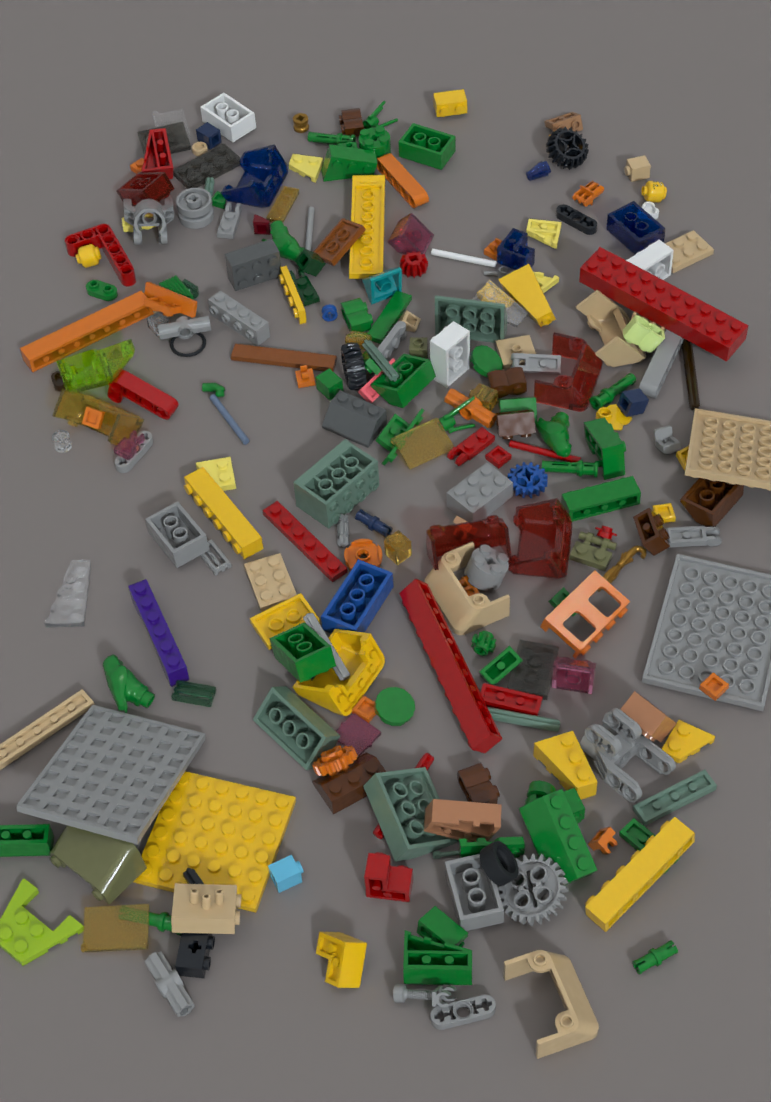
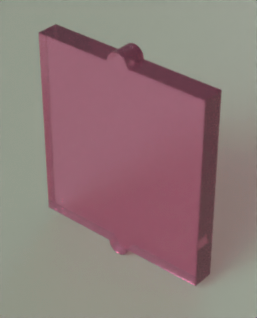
M355 713L345 722H342L341 726L336 730L340 735L338 742L343 746L347 745L349 747L352 745L358 757L368 747H372V743L381 735L379 730Z

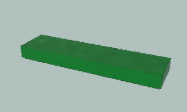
M396 291L367 333L366 339L381 344L411 302L412 295Z

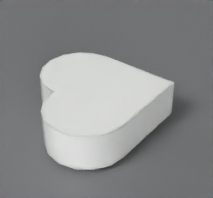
M647 201L641 206L638 216L655 220L659 216V209L655 207L653 202Z

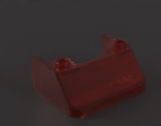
M554 332L552 355H561V357L575 359L577 362L571 376L559 375L553 383L535 380L534 397H536L537 403L578 412L585 411L595 390L603 362L596 356L594 350L584 339Z
M491 515L487 519L447 526H430V529L426 531L427 556L434 570H439L437 557L443 556L445 553L471 542L474 543V550L480 548L483 544L490 547L501 546L508 558L512 557L509 530L503 519L497 515Z

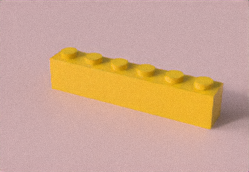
M204 467L184 476V489L186 493L193 496L195 504L198 507H202L205 516L211 518L216 530L222 532L225 541L232 544V548L237 555L240 554L243 559H246L263 549L262 537Z
M676 817L670 822L666 821L661 826L660 832L656 836L652 835L646 841L645 847L641 851L637 850L632 855L631 861L626 866L622 865L617 870L616 876L611 881L607 880L602 885L601 891L596 896L592 895L585 904L586 916L603 931L607 932L695 842V833Z

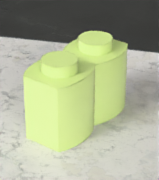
M635 315L623 329L624 339L630 344L638 345L645 352L652 353L665 339L663 329L649 323L638 315Z

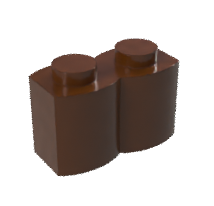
M360 108L341 110L342 115H339L341 132L345 135L351 136L354 134L356 137H359L360 131L364 129Z
M522 367L494 370L487 373L491 397L493 398L520 395L527 392V382Z
M479 763L457 772L459 785L468 802L497 804L500 794L497 786L492 785L490 781L491 775L488 768H484Z

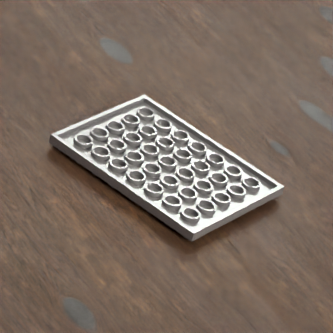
M677 554L643 673L642 683L712 699L702 692L699 687L707 677L715 673L729 684L728 690L717 701L763 711L771 679V575Z

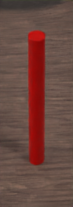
M513 440L509 442V447L567 462H578L581 460V457L573 455L561 457L553 450Z

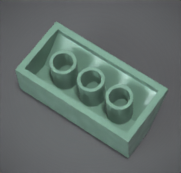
M287 686L271 687L253 718L254 722L306 770H310L313 767V762L321 757L320 754L334 748L340 738V735Z

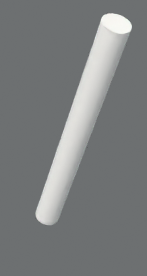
M433 248L431 251V255L494 268L497 266V261Z

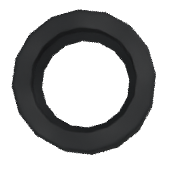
M494 841L482 848L480 851V862L486 875L494 884L504 886L517 878L519 875L517 861L504 843Z

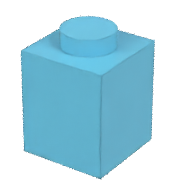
M292 855L268 865L270 877L278 893L302 883L301 874L304 873L299 861L295 862Z

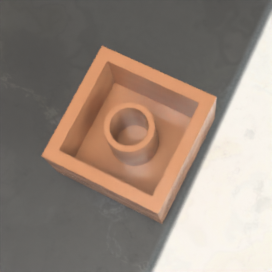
M635 691L620 709L639 724L642 735L652 742L658 740L662 743L677 724Z

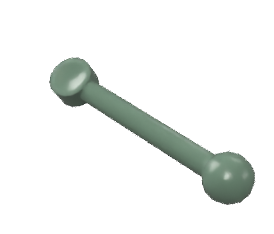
M459 850L448 852L435 851L432 855L434 859H439L443 856L459 855Z

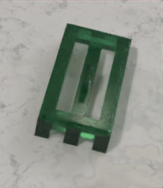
M177 680V686L174 688V693L171 696L173 701L211 707L216 694V687Z

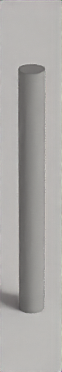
M314 207L308 208L305 249L309 251L312 248Z

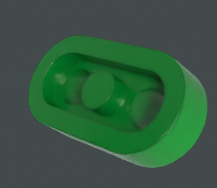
M91 280L86 284L87 294L104 301H113L118 296L117 288L114 285L99 280Z

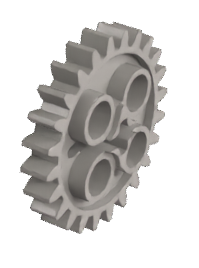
M533 853L531 859L523 855L522 862L516 858L519 875L506 885L497 887L498 891L502 893L500 898L505 913L508 916L512 915L511 918L515 922L519 920L524 925L528 921L531 926H533L535 920L542 925V918L544 917L550 921L549 915L551 913L557 916L558 914L555 909L564 908L560 901H566L567 898L563 893L569 892V889L564 886L568 883V880L563 877L565 873L560 869L558 863H554L550 857L546 860L542 854L537 858ZM528 872H530L531 882L528 878ZM545 873L542 879L537 880L539 874ZM520 879H524L521 885L516 886ZM549 893V897L546 900H541L544 894ZM528 899L525 906H520L523 900ZM535 899L537 900V904H538V906H537L536 908H535Z

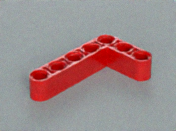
M100 224L68 235L65 238L69 256L76 257L80 247L93 244L99 249L102 248L123 286L130 287L136 283L134 267L108 224Z

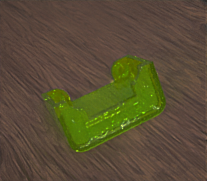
M129 339L99 350H87L56 361L66 390L69 393H77L113 383L133 357L135 348L132 340Z

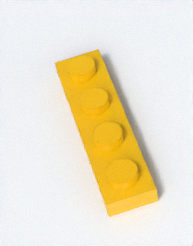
M287 266L280 267L279 281L281 285L284 284L285 296H289L288 303L290 307H293L294 318H298L300 324L307 323L305 308Z

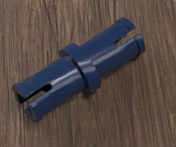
M362 509L356 513L355 520L368 526L369 530H375L385 538L391 534L393 528L380 521L379 517H373Z

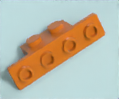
M145 283L144 294L147 298L144 300V305L150 307L152 311L162 312L164 316L169 317L178 313L191 318L196 317V300L154 283Z

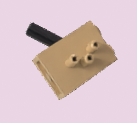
M187 868L183 872V877L188 884L175 883L171 916L172 933L235 934V925H240V911H236V908H241V894H237V885L204 884L194 869Z

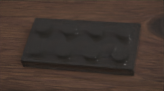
M222 144L173 169V176L187 189L198 188L205 184L207 177L215 179L242 165L243 162L227 145Z

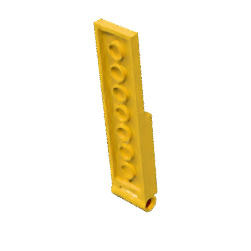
M353 175L351 221L363 225L366 230L350 248L349 279H365L383 272L385 175Z

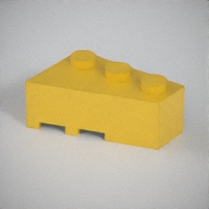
M573 731L534 743L533 756L546 766V770L559 780V783L565 790L575 788L580 799L596 795L597 780Z

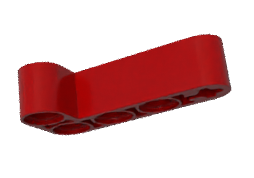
M119 370L109 384L108 397L113 402L121 403L125 397L165 420L170 419L179 406L175 398L125 370Z

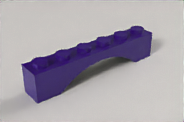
M147 579L129 585L128 588L132 602L149 633L170 686L173 687L188 681L187 666Z

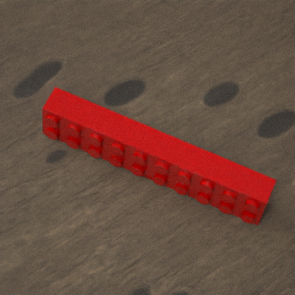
M599 247L580 267L579 282L595 291L599 290L606 297L726 362L746 340L749 325L602 247Z

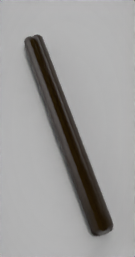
M684 339L682 351L689 407L691 410H694L695 408L699 409L700 406L692 343Z

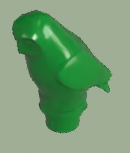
M274 221L270 225V233L280 252V257L295 262L305 248L299 246L298 241L289 234L288 228L284 226L282 221Z
M558 412L555 416L551 417L550 421H545L540 417L535 427L547 446L558 456L568 457L570 455L572 445L569 443V416L564 412Z
M116 655L108 656L103 662V669L118 710L127 713V702H131L135 706L142 705L148 708L152 704L155 694L150 692L149 688L141 683L134 673L123 666V662Z

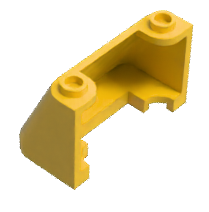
M335 629L330 635L329 640L348 669L350 677L347 680L340 681L333 668H331L327 672L316 675L312 681L310 679L300 683L297 680L293 685V689L299 696L337 715L348 716L382 670L385 657L371 633Z

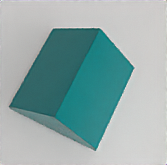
M400 267L391 268L362 279L371 305L392 297L396 291L402 292V269Z

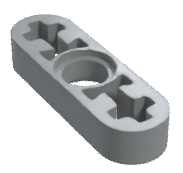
M149 431L139 432L116 457L115 466L118 472H129L153 445L152 434ZM134 449L139 450L136 454L129 453L131 450Z
M481 995L452 1002L444 1008L436 1006L431 1011V1024L438 1030H444L491 1018L496 1011L495 1000L489 995ZM482 1003H486V1005L489 1006L488 1011H485L484 1008H481ZM472 1005H475L476 1014H474ZM465 1007L470 1013L467 1017H460L457 1015V1010ZM451 1010H453V1020H451ZM438 1014H442V1016L444 1017L443 1022H440V1020L437 1019Z

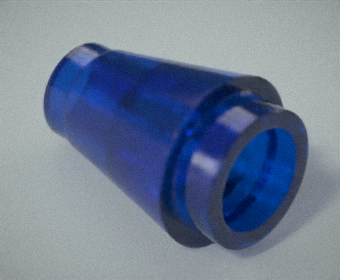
M540 161L526 172L528 180L531 181L548 176L551 173L550 166L547 161Z

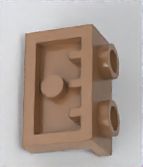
M570 112L546 120L545 127L553 131L559 128L563 129L564 127L567 129L572 127V130H577V132L583 130L581 114Z

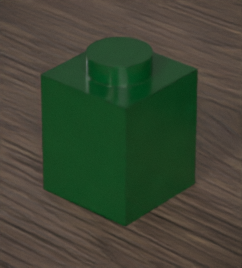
M304 249L295 261L302 272L317 277L326 264L317 253Z

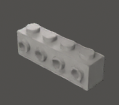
M219 291L208 299L209 311L212 316L257 346L270 337L268 321L227 294Z

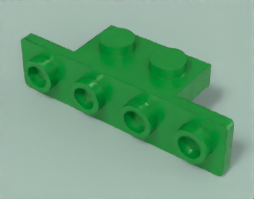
M423 408L416 414L410 424L397 414H394L375 440L389 451L381 463L385 466L388 461L392 463L398 454L395 452L397 449L401 450L406 443L405 437L409 438L415 431L413 426H418L424 418L421 416L425 411Z

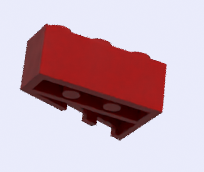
M166 128L151 129L141 171V182L173 179V163Z

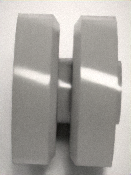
M189 188L177 196L178 217L183 226L199 229L213 221L212 197L207 190Z

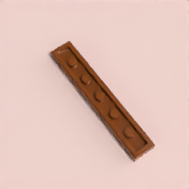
M235 344L231 360L300 368V366L307 365V369L312 368L313 370L326 371L330 368L334 372L337 356Z

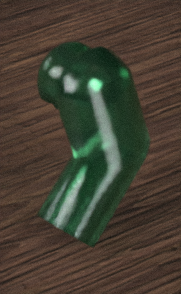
M184 279L182 281L183 284L193 294V298H197L199 296L198 286Z

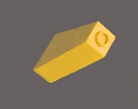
M530 264L498 279L507 294L540 327L549 325L552 321L556 320Z

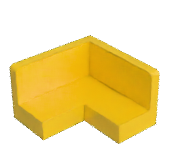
M319 931L316 954L329 959L325 982L338 988H359L367 943L341 932Z

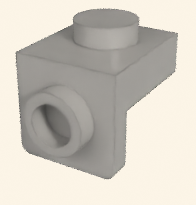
M670 425L654 429L655 446L662 453L671 454L681 449L680 442L673 437Z

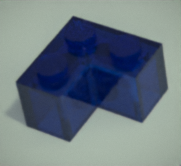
M513 228L497 248V263L514 270L530 264L532 268L535 262V249L528 247V233Z

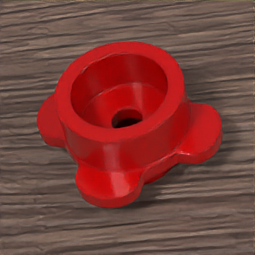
M603 525L601 528L595 527L598 530V537L611 540L612 536H617V534L612 533L613 529Z

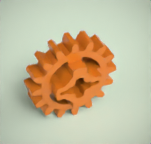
M338 745L320 754L321 757L317 758V761L313 762L312 766L318 776H325L327 774L334 776L339 772L346 771L349 768V764H353V761L357 760L358 755L352 745L349 747L346 745L343 748Z

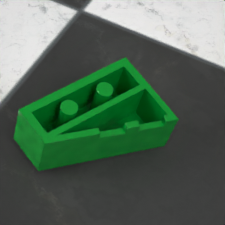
M329 144L321 168L323 182L351 179L353 175H374L378 164L375 151Z
M605 417L584 422L585 440L592 455L596 454L599 459L598 467L603 468V479L607 480L624 476V452H626V445L619 438L618 432L613 430L612 424H609Z
M405 930L404 984L472 985V950L446 942L444 944L432 941V938L426 936L424 938L417 937Z

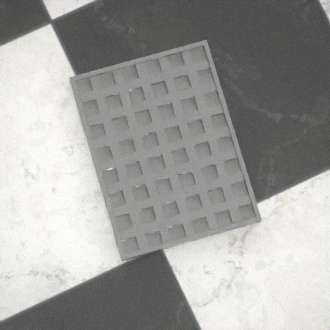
M92 705L18 802L17 812L138 845L204 743L205 733Z

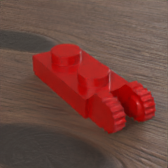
M481 427L459 445L453 447L448 452L447 458L452 460L457 457L455 464L461 466L495 441V436Z

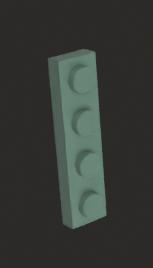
M703 770L633 805V811L642 824L646 826L715 791L717 785L707 771Z

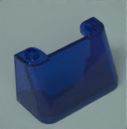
M275 144L243 153L240 165L245 172L238 185L234 188L231 185H226L221 191V194L227 201L259 208H266L272 204L288 174V165Z

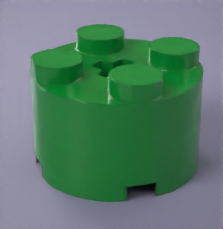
M383 126L362 129L359 135V148L375 151L376 158L391 153L390 134Z

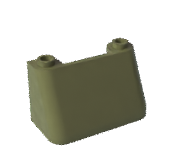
M66 825L50 852V861L57 868L68 866L91 885L93 889L91 893L98 901L104 900L109 905L147 869L139 850L133 843Z

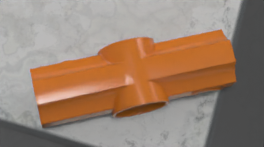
M451 388L445 396L444 402L457 408L470 398ZM476 397L472 402L459 410L460 415L464 419H474L487 428H491L496 421V414L483 407L481 401Z

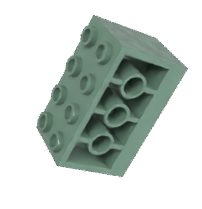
M344 439L293 482L296 506L329 529L340 520V514L345 515L351 512L353 507L359 502L364 501L367 495L378 488L380 485L378 461Z

